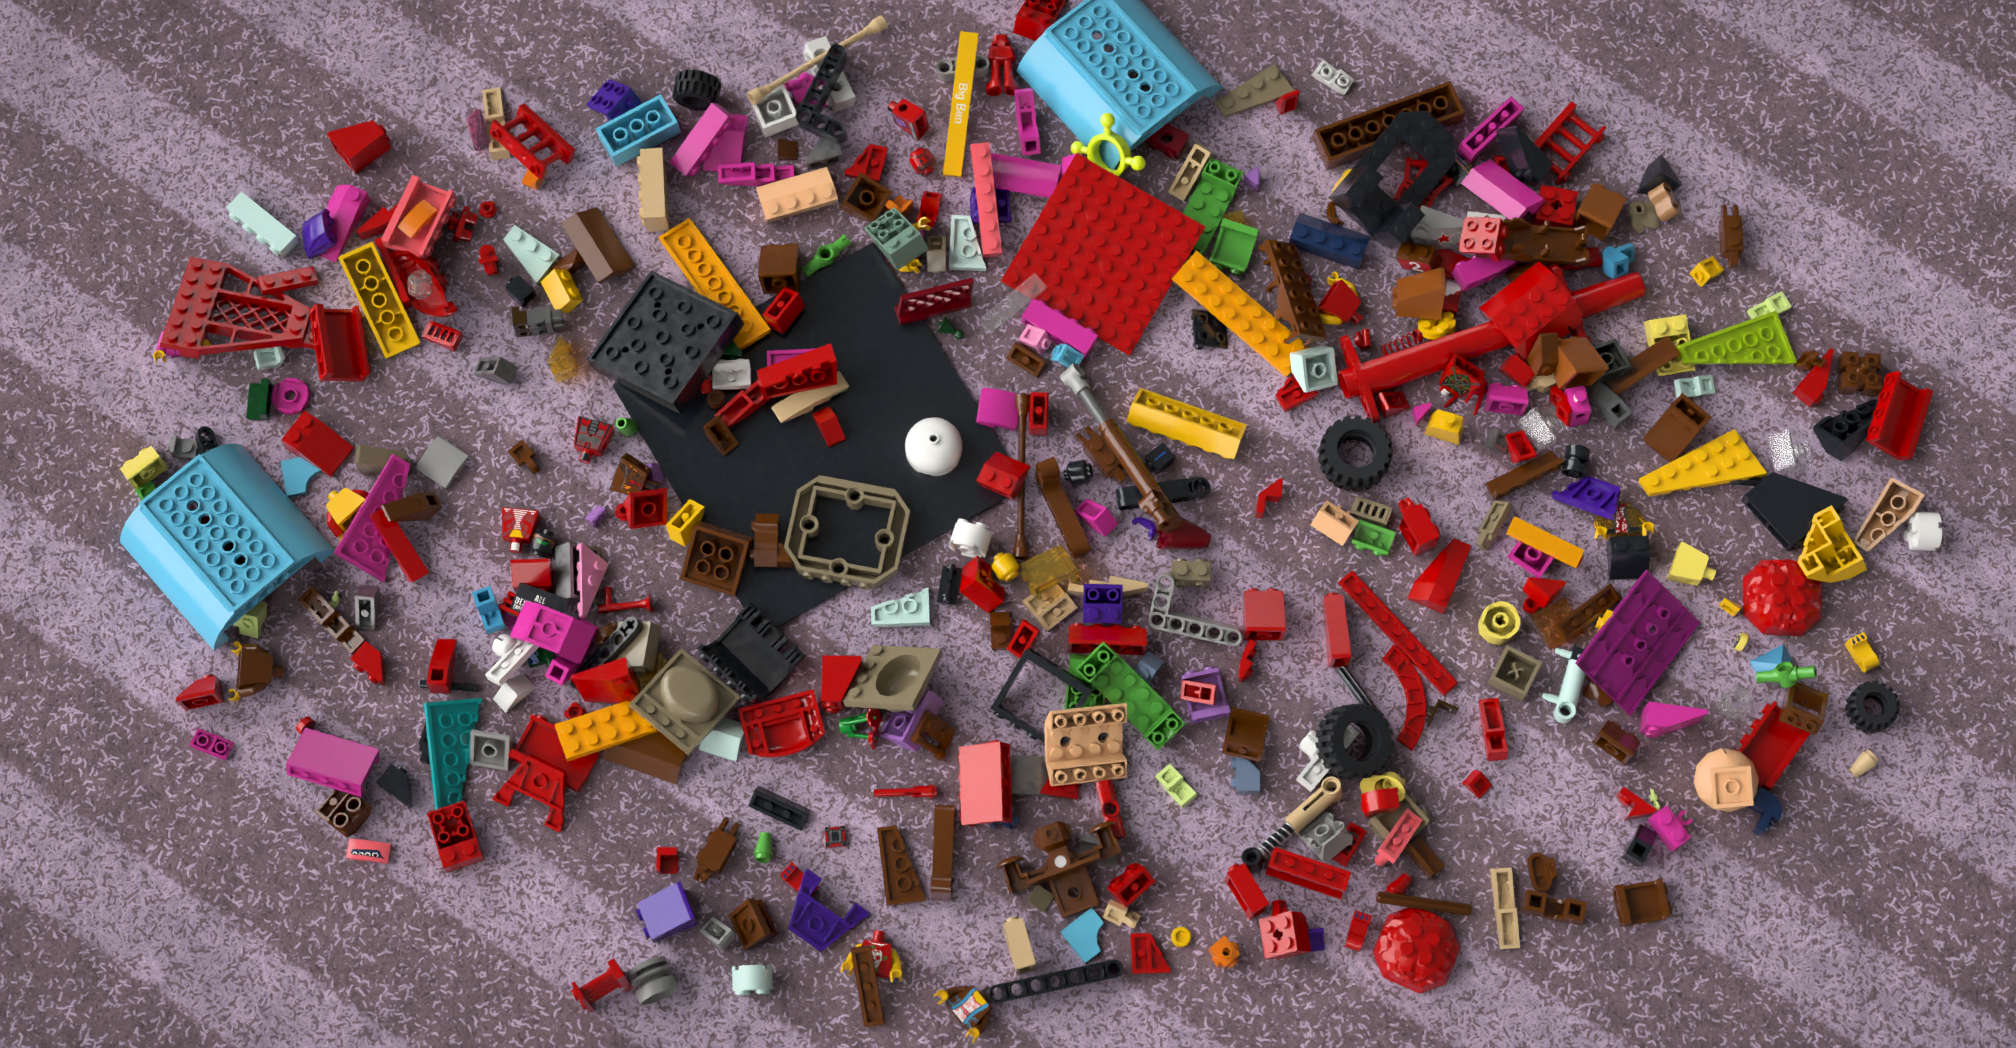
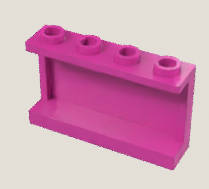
M305 728L286 762L287 775L362 797L364 783L374 764H378L380 760L379 749L359 744L353 740L342 739L336 735L322 733L316 729Z

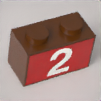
M1407 242L1401 244L1396 255V259L1403 269L1417 272L1437 269L1442 262V257L1435 247Z

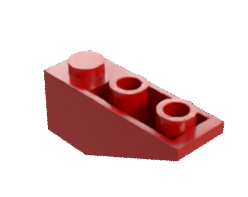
M437 639L429 664L426 683L430 693L450 694L457 639Z

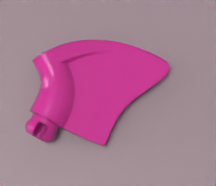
M806 72L801 73L799 78L789 80V82L784 84L786 90L792 93L795 104H801L814 79L812 75Z

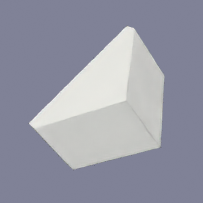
M522 673L507 680L493 700L507 713L536 687Z

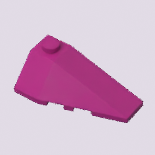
M338 185L329 200L327 210H330L329 215L334 219L332 233L337 236V243L333 248H329L326 253L319 256L335 263L337 262L338 257L341 255L371 201L366 191L352 185Z

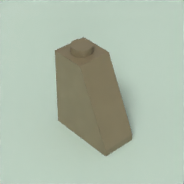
M365 445L356 446L355 464L362 475H380L392 454L410 464L409 470L412 469V459H409L406 452Z

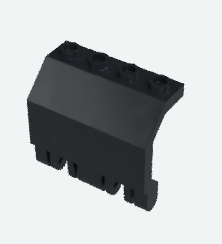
M750 602L738 614L735 621L715 641L707 646L702 643L697 649L701 652L699 656L706 663L710 661L714 665L712 669L720 677L724 675L728 679L726 683L733 690L738 688L742 692L740 694L742 699L747 703L751 701L757 704L775 691L806 655L796 645L791 646L782 655L779 651L788 643L789 638L787 636L784 637L785 634L773 623L770 624L771 621L769 619L762 621L755 629L752 625L760 618L762 612L757 610V607Z

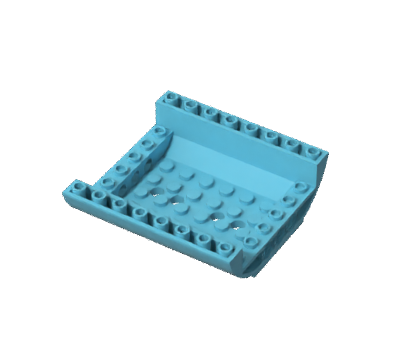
M1084 0L1045 30L1024 55L1016 70L1086 147H1088L1090 140L1094 136L1104 133V127L1100 122L1101 116L1105 113H1111L1115 117V123L1111 130L1127 142L1130 152L1205 94L1210 99L1223 88L1142 0ZM1094 33H1100L1102 35V38L1096 40L1092 37V35ZM1106 46H1112L1114 48V51L1108 53L1104 50V48ZM1130 72H1136L1138 74V77L1132 79L1128 76V74ZM1142 85H1148L1150 87V90L1144 92L1140 89V87ZM1102 140L1100 143L1101 158L1110 169L1117 170L1120 165L1119 151L1110 141Z
M236 443L218 446L201 455L198 454L138 503L139 505L126 521L120 536V543L214 651L230 639L224 631L311 559L316 557L322 563L335 551L241 444ZM191 503H198V507L196 510H189V505ZM204 516L210 517V521L207 524H201L200 522ZM226 544H234L231 551H224ZM239 557H246L244 564H236V560Z

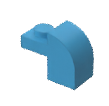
M1627 243L1617 248L1606 247L1603 250V272L1612 279L1629 274V264L1634 262V245Z
M491 586L472 592L487 635L506 628Z

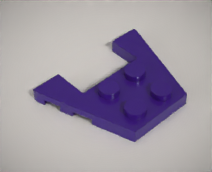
M806 868L787 929L821 952L840 938L841 935L857 925L862 919L869 916L870 913L857 903L853 904L844 919L827 909L810 896L822 878Z

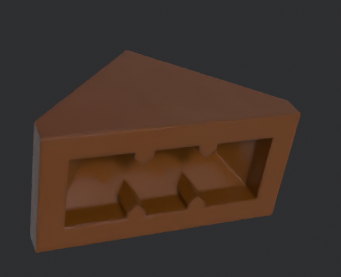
M575 248L550 269L552 271L554 269H567L572 275L586 263L577 248Z
M719 415L703 427L707 438L724 456L739 444Z

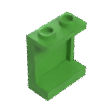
M1223 218L1209 261L1219 270H1222L1224 267L1230 269V273L1240 276L1241 273L1245 274L1259 229Z

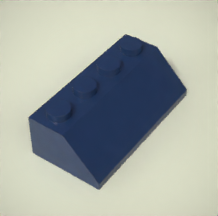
M1300 213L1292 230L1289 243L1295 244L1298 250L1359 270L1370 236Z

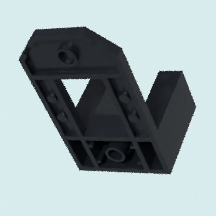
M1427 111L1401 112L1328 198L1382 246L1402 244L1425 216L1418 206L1456 162L1454 135ZM1403 141L1428 165L1398 201L1395 202L1377 186L1384 177L1376 170L1396 146Z

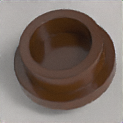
M713 390L707 395V403L711 408H721L726 402L725 395L720 390Z

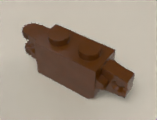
M726 816L719 827L715 828L714 832L710 831L706 838L707 844L705 848H701L696 856L698 867L693 879L703 885L712 874L716 875L722 872L738 843L735 835L740 827V823L736 822L728 834L724 832L730 820Z

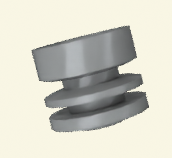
M665 956L645 960L627 972L629 979H633L631 981L632 986L642 985L635 992L641 1006L664 999L679 989L673 975L664 976L671 970L670 966L666 965L668 961Z

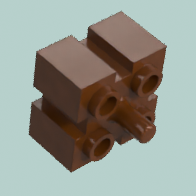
M1843 351L1838 357V373H1842L1838 379V394L1853 395L1856 391H1860V396L1876 397L1881 390V375H1876L1881 369V354L1865 353L1863 357H1858V352Z

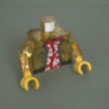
M1621 495L1614 521L1597 515L1593 522L1595 539H1597L1598 535H1601V540L1616 536H1638L1641 530L1643 536L1647 535V531H1651L1654 534V524L1647 522L1642 514L1633 507L1632 503H1622Z

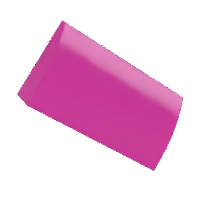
M990 153L994 188L1047 198L1051 197L1059 182L1061 165Z

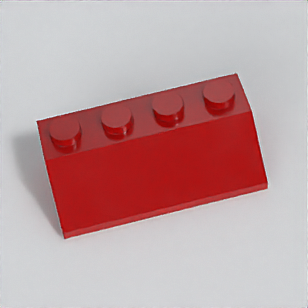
M1074 623L1069 625L1068 653L1091 654L1104 641L1119 655L1144 656L1147 647V628H1142L1139 625L1124 628L1122 625L1104 627L1102 624L1084 626L1082 623Z

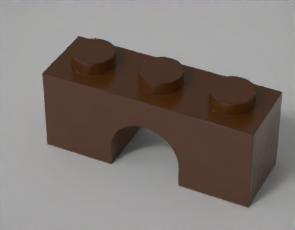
M1528 889L1523 896L1521 913L1580 926L1584 922L1587 902L1570 898L1564 900L1548 897L1547 893Z

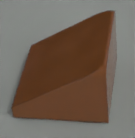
M778 139V160H797V142Z
M779 543L777 548L778 566L793 567L782 543Z

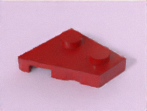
M869 144L864 153L855 159V163L845 170V176L857 179L861 172L877 183H880L888 147Z

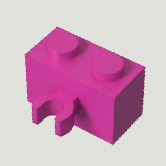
M1665 806L1652 815L1647 822L1658 833L1659 838L1672 853L1691 838L1684 827L1688 826L1692 819L1683 821L1681 817L1686 813L1685 810L1675 817L1669 807Z

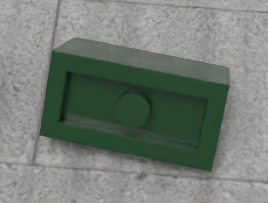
M261 378V383L249 384L247 420L270 419L273 384L269 379Z

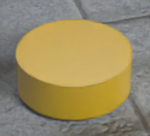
M1177 927L1173 930L1171 941L1175 946L1182 948L1190 943L1191 933L1187 928Z

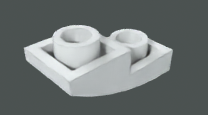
M1325 60L1320 62L1312 74L1314 78L1343 95L1354 82V79L1343 70H1336Z

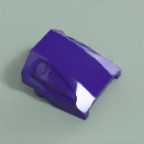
M972 187L970 193V216L973 225L979 223L975 187ZM995 188L998 222L1010 223L1012 222L1010 215V191Z
M323 209L322 212L302 224L303 244L309 259L326 253L329 248H333L337 243V236L332 233L334 219L329 215L330 210Z

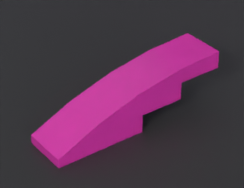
M755 162L718 165L719 184L763 186L795 176L794 165H755Z

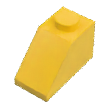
M689 499L666 524L670 539L685 547L690 542L694 525L702 520L705 507Z

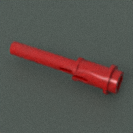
M931 783L926 786L913 785V788L874 789V797L913 796V798L931 797L933 799V797H937V785Z

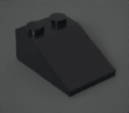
M1519 126L1498 128L1496 130L1508 169L1513 174V177L1522 183L1541 181L1553 166V163Z

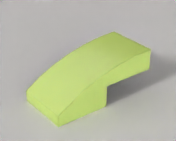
M1781 291L1750 308L1747 313L1751 319L1776 311L1779 316L1792 306Z
M1171 764L1155 775L1159 783L1181 808H1184L1197 797L1196 792L1183 780L1181 774Z

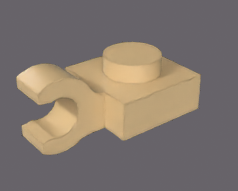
M1110 899L1102 918L1119 926L1123 922L1129 927L1135 928L1141 915L1136 912H1127L1128 907H1124L1122 904Z

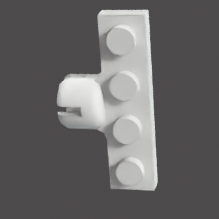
M508 634L499 635L498 638L503 641L495 639L492 649L495 655L501 657V659L485 674L487 679L502 686L538 649V646L524 643L510 637Z
M1350 725L1344 734L1345 749L1349 747L1359 734ZM1311 730L1299 745V749L1306 753L1311 760L1296 778V781L1310 792L1330 770L1323 766L1324 760L1318 757L1320 752L1319 748H1316L1315 742H1318V737H1316V731Z

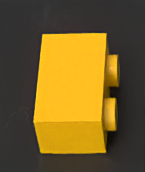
M554 269L541 281L554 309H561V313L571 312L583 301L567 269Z

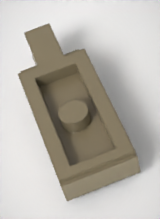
M1494 500L1478 530L1479 537L1476 545L1481 550L1488 551L1492 541L1497 537L1513 507L1510 502Z

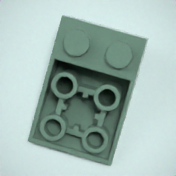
M895 207L864 228L897 270L928 250L921 233Z

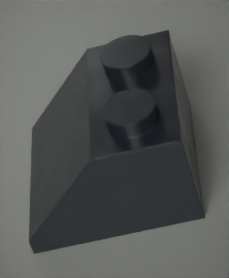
M1616 536L1608 539L1606 548L1609 580L1639 579L1646 569L1649 571V536Z

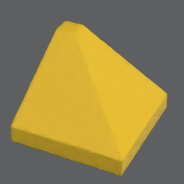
M1726 598L1719 604V607L1732 616H1735L1742 607Z

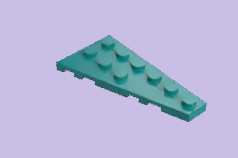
M482 698L424 703L435 810L461 802L462 789L466 780L467 765L470 760L471 730H475Z

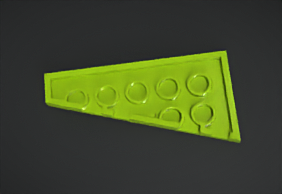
M1776 311L1677 346L1683 364L1797 363Z

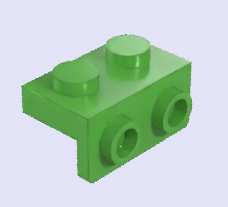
M1359 519L1351 543L1355 544V548L1360 550L1368 548L1373 550V554L1383 557L1384 554H1389L1396 531Z

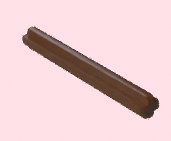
M1378 891L1376 894V902L1465 916H1469L1472 911L1471 905L1382 891Z

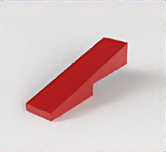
M382 508L369 515L385 545L393 553L408 582H415L429 573L397 522H389Z

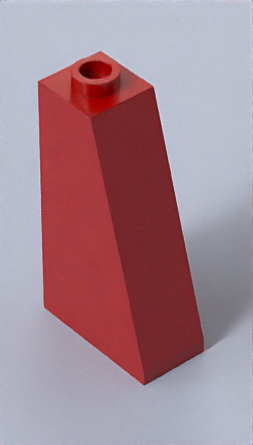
M1328 593L1322 600L1328 668L1344 665L1348 667L1352 656L1344 596L1338 595V593Z

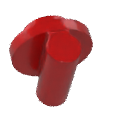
M1369 329L1356 332L1354 337L1355 345L1361 350L1371 348Z

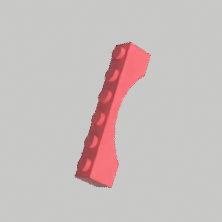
M989 142L971 144L970 151L983 258L1002 256Z

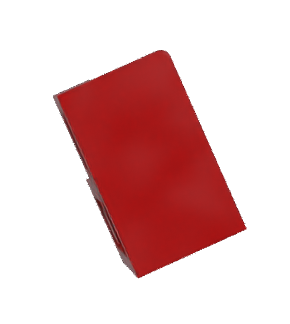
M977 555L962 567L961 594L986 613L991 612L1004 602L1005 589L991 579L990 564Z

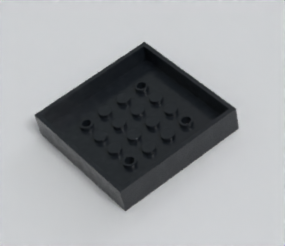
M650 271L589 355L587 361L595 371L681 414L745 323L737 312L660 274Z

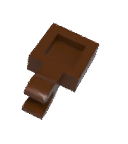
M1815 350L1805 351L1794 367L1799 371L1809 370L1814 365L1823 367L1827 360L1820 359L1818 357L1819 353Z
M523 440L508 450L509 455L520 467L525 464L533 475L539 471L538 466L532 460L535 456L534 452Z

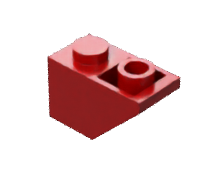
M365 641L350 658L354 663L352 667L359 673L363 671L369 675L367 679L373 684L377 685L379 683L384 686L386 684L384 657L377 649Z

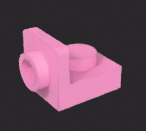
M1029 324L1019 337V341L1022 344L1035 348L1042 355L1052 342V339L1045 330Z

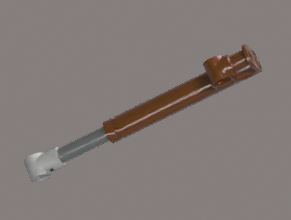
M1073 363L1060 375V379L1066 386L1072 389L1077 397L1081 398L1098 423V431L1143 495V498L1138 501V505L1146 514L1155 519L1158 530L1168 533L1178 530L1184 521L1115 420L1109 419L1090 391V385L1084 379L1085 373L1082 368Z

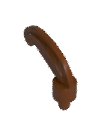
M1331 201L1326 210L1327 219L1332 224L1343 225L1344 222L1340 221V218L1335 217L1334 206L1336 204Z

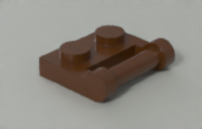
M925 710L911 736V741L916 745H921L934 754L937 760L941 761L946 756V749L956 730L930 711ZM923 733L938 742L939 745L936 747L924 739Z

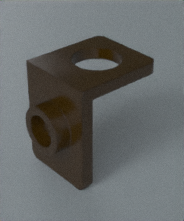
M1438 699L1435 707L1430 706L1427 713L1429 721L1426 727L1430 726L1438 707L1455 715L1459 708Z

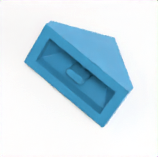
M1781 645L1751 660L1750 664L1755 672L1770 671L1781 662H1793L1785 646Z

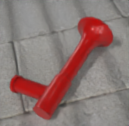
M612 587L603 588L605 604L598 605L599 613L637 608L648 609L653 613V600L650 593L647 598L640 601L612 603Z

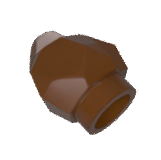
M612 622L601 626L595 636L596 646L600 647L618 626Z

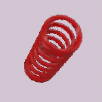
M1416 329L1413 330L1412 334L1402 335L1401 340L1396 338L1395 342L1390 341L1389 345H1381L1380 348L1383 356L1388 355L1385 345L1389 347L1391 353H1394L1391 343L1395 345L1397 352L1400 351L1397 346V340L1401 342L1403 349H1406L1402 341L1403 337L1407 340L1409 347H1412L1408 334L1413 337L1416 345L1418 344L1417 341L1419 343L1423 342L1421 332Z

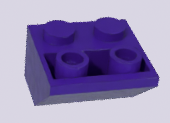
M1084 584L1083 623H1122L1123 584Z

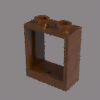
M1797 682L1794 686L1788 687L1784 694L1779 721L1817 735L1825 719L1829 694ZM1792 702L1816 711L1817 715L1793 706Z

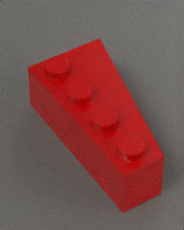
M831 343L757 370L758 384L763 400L837 385V360Z

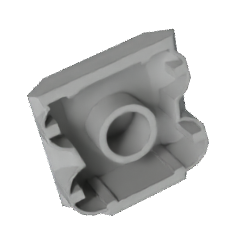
M1327 811L1321 813L1297 834L1322 861L1330 862L1345 847L1352 845L1353 836L1348 832L1344 823L1337 821Z

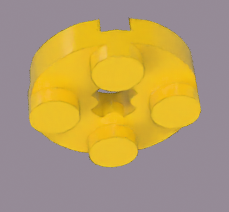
M1442 312L1441 320L1420 318L1418 320V330L1423 333V337L1432 340L1444 337L1443 335L1453 334L1456 330L1454 314L1452 312Z

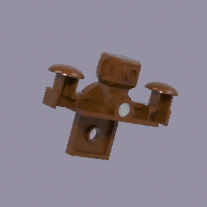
M1058 821L1036 830L1033 841L1037 849L1043 850L1049 855L1044 867L1022 873L1019 862L1023 861L1024 858L1022 856H1011L1000 861L996 869H1003L1006 876L1005 882L1010 894L1049 881L1062 918L1098 906L1100 903L1086 866L1123 853L1119 841L1114 837L1111 829L1117 823L1114 821H1104L1093 826L1089 831V835L1096 834L1099 845L1082 853L1068 849L1070 839L1073 836L1069 824ZM1072 887H1077L1080 891L1077 898L1069 896V890Z

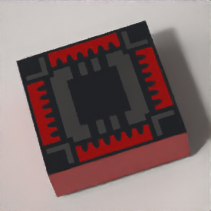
M845 826L825 827L826 848L846 847Z

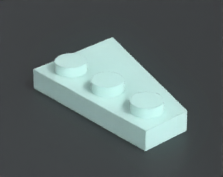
M951 215L949 270L986 271L970 216Z
M515 225L503 239L537 285L560 258L558 253Z
M929 587L915 594H907L901 599L890 600L872 606V628L930 626Z

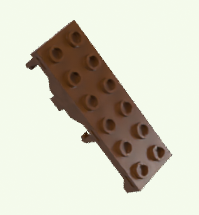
M1523 218L1502 219L1508 227V237L1504 241L1505 254L1502 255L1501 260L1539 261L1540 263L1585 266L1589 261V250L1585 248L1588 238V226L1577 228L1550 226L1549 220L1545 221L1543 225H1531L1527 221H1523ZM1475 254V258L1491 259L1488 254Z
M1267 239L1259 246V250L1267 252L1269 259L1264 260L1263 264L1272 267L1275 280L1266 288V291L1273 293V289L1279 288L1277 296L1279 307L1273 313L1276 321H1279L1281 318L1289 321L1293 330L1290 336L1284 339L1283 343L1290 344L1297 338L1308 339L1307 342L1303 341V347H1310L1317 341L1324 342L1327 339L1325 328L1322 324L1296 245Z

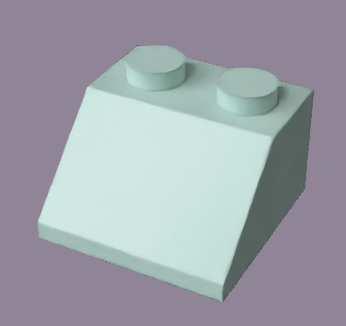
M1321 345L1290 353L1292 373L1305 393L1338 385L1334 348Z

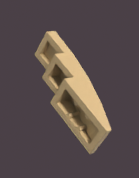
M838 371L837 385L794 393L772 406V410L779 421L783 423L812 411L815 406L829 401L836 394L846 391L849 385L841 372Z
M1110 576L1109 583L1089 580V584H1123V596L1147 592L1148 583ZM1069 583L1067 594L1083 597L1084 586Z

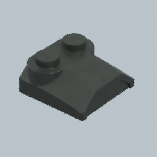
M1617 339L1593 346L1609 368L1597 381L1607 382L1622 377L1632 369Z

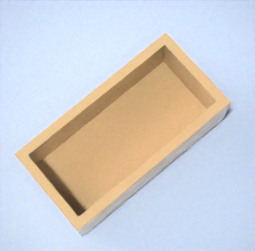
M640 149V156H637V165L639 167L638 184H640L638 194L639 202H641L639 215L642 226L646 227L647 232L669 231L666 160L663 149Z

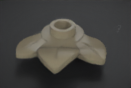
M1634 201L1629 205L1628 214L1632 218L1631 225L1639 234L1644 231L1645 227L1650 229H1658L1660 227V220L1651 201L1644 203Z

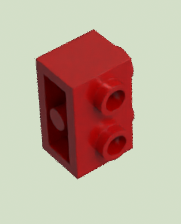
M1135 862L1125 868V872L1120 876L1112 879L1107 890L1118 903L1127 907L1156 881L1144 866Z

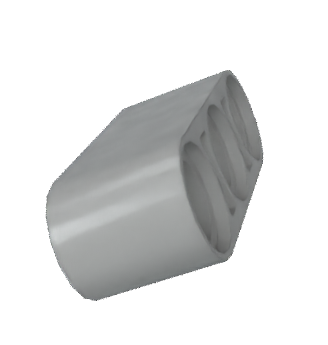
M976 55L973 78H982L989 73V59L984 55ZM957 58L938 61L936 71L939 80L954 81ZM978 65H984L985 67H984V68H978L977 66H978ZM942 69H948L949 71H947V72H942L941 70H942Z

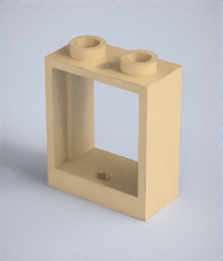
M1018 916L1006 919L1007 922L1003 923V930L1016 975L1036 970V962L1023 918L1018 919Z

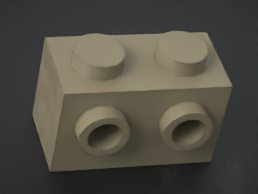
M1183 558L1172 561L1171 573L1175 577L1174 586L1179 588L1186 586L1205 588L1209 586L1211 562H1206L1205 559L1187 561V559Z

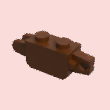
M1721 205L1720 208L1721 219L1718 224L1720 256L1727 258L1728 269L1737 268L1738 258L1742 257V252L1744 251L1742 216L1739 215L1738 205H1733L1732 215H1727L1726 205Z
M1086 426L1084 429L1091 438L1090 440L1086 441L1080 433L1075 435L1076 439L1083 446L1084 453L1106 479L1114 477L1121 485L1127 480L1126 475L1122 471L1124 467L1100 434H1096L1089 426Z

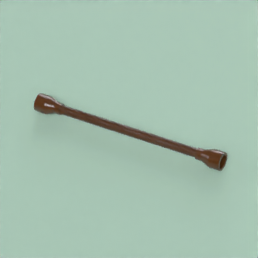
M1021 393L1015 395V406L1019 417L1018 461L1026 463L1025 430L1027 411L1030 406V395ZM1024 480L1018 493V535L1013 547V557L1017 560L1028 559V547L1025 541L1026 536L1024 535Z

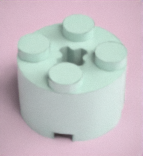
M762 965L739 966V970H737L736 966H732L733 991H736V995H750V991L756 990V994H770V990L773 989L772 965H767V969Z

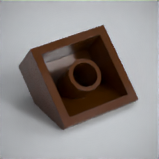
M860 172L839 208L854 218L871 223L876 220L892 191Z
M1607 720L1592 743L1625 765L1641 742L1638 741L1634 734L1622 730V727L1617 722Z

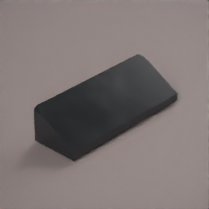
M761 786L754 790L748 807L802 831L811 812V809Z

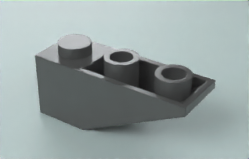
M1596 381L1592 386L1585 387L1589 401L1613 430H1616L1630 419L1632 411L1619 396L1601 381Z

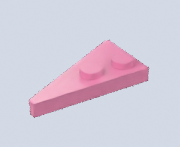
M580 543L576 546V550L580 554V562H577V591L580 592V603H577L579 618L583 619L589 612L609 564L585 544Z

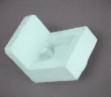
M281 346L257 349L253 353L258 370L278 368L285 360V351L281 349Z

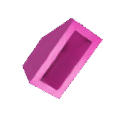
M1087 498L1074 510L1075 514L1090 528L1105 537L1118 524L1106 507Z

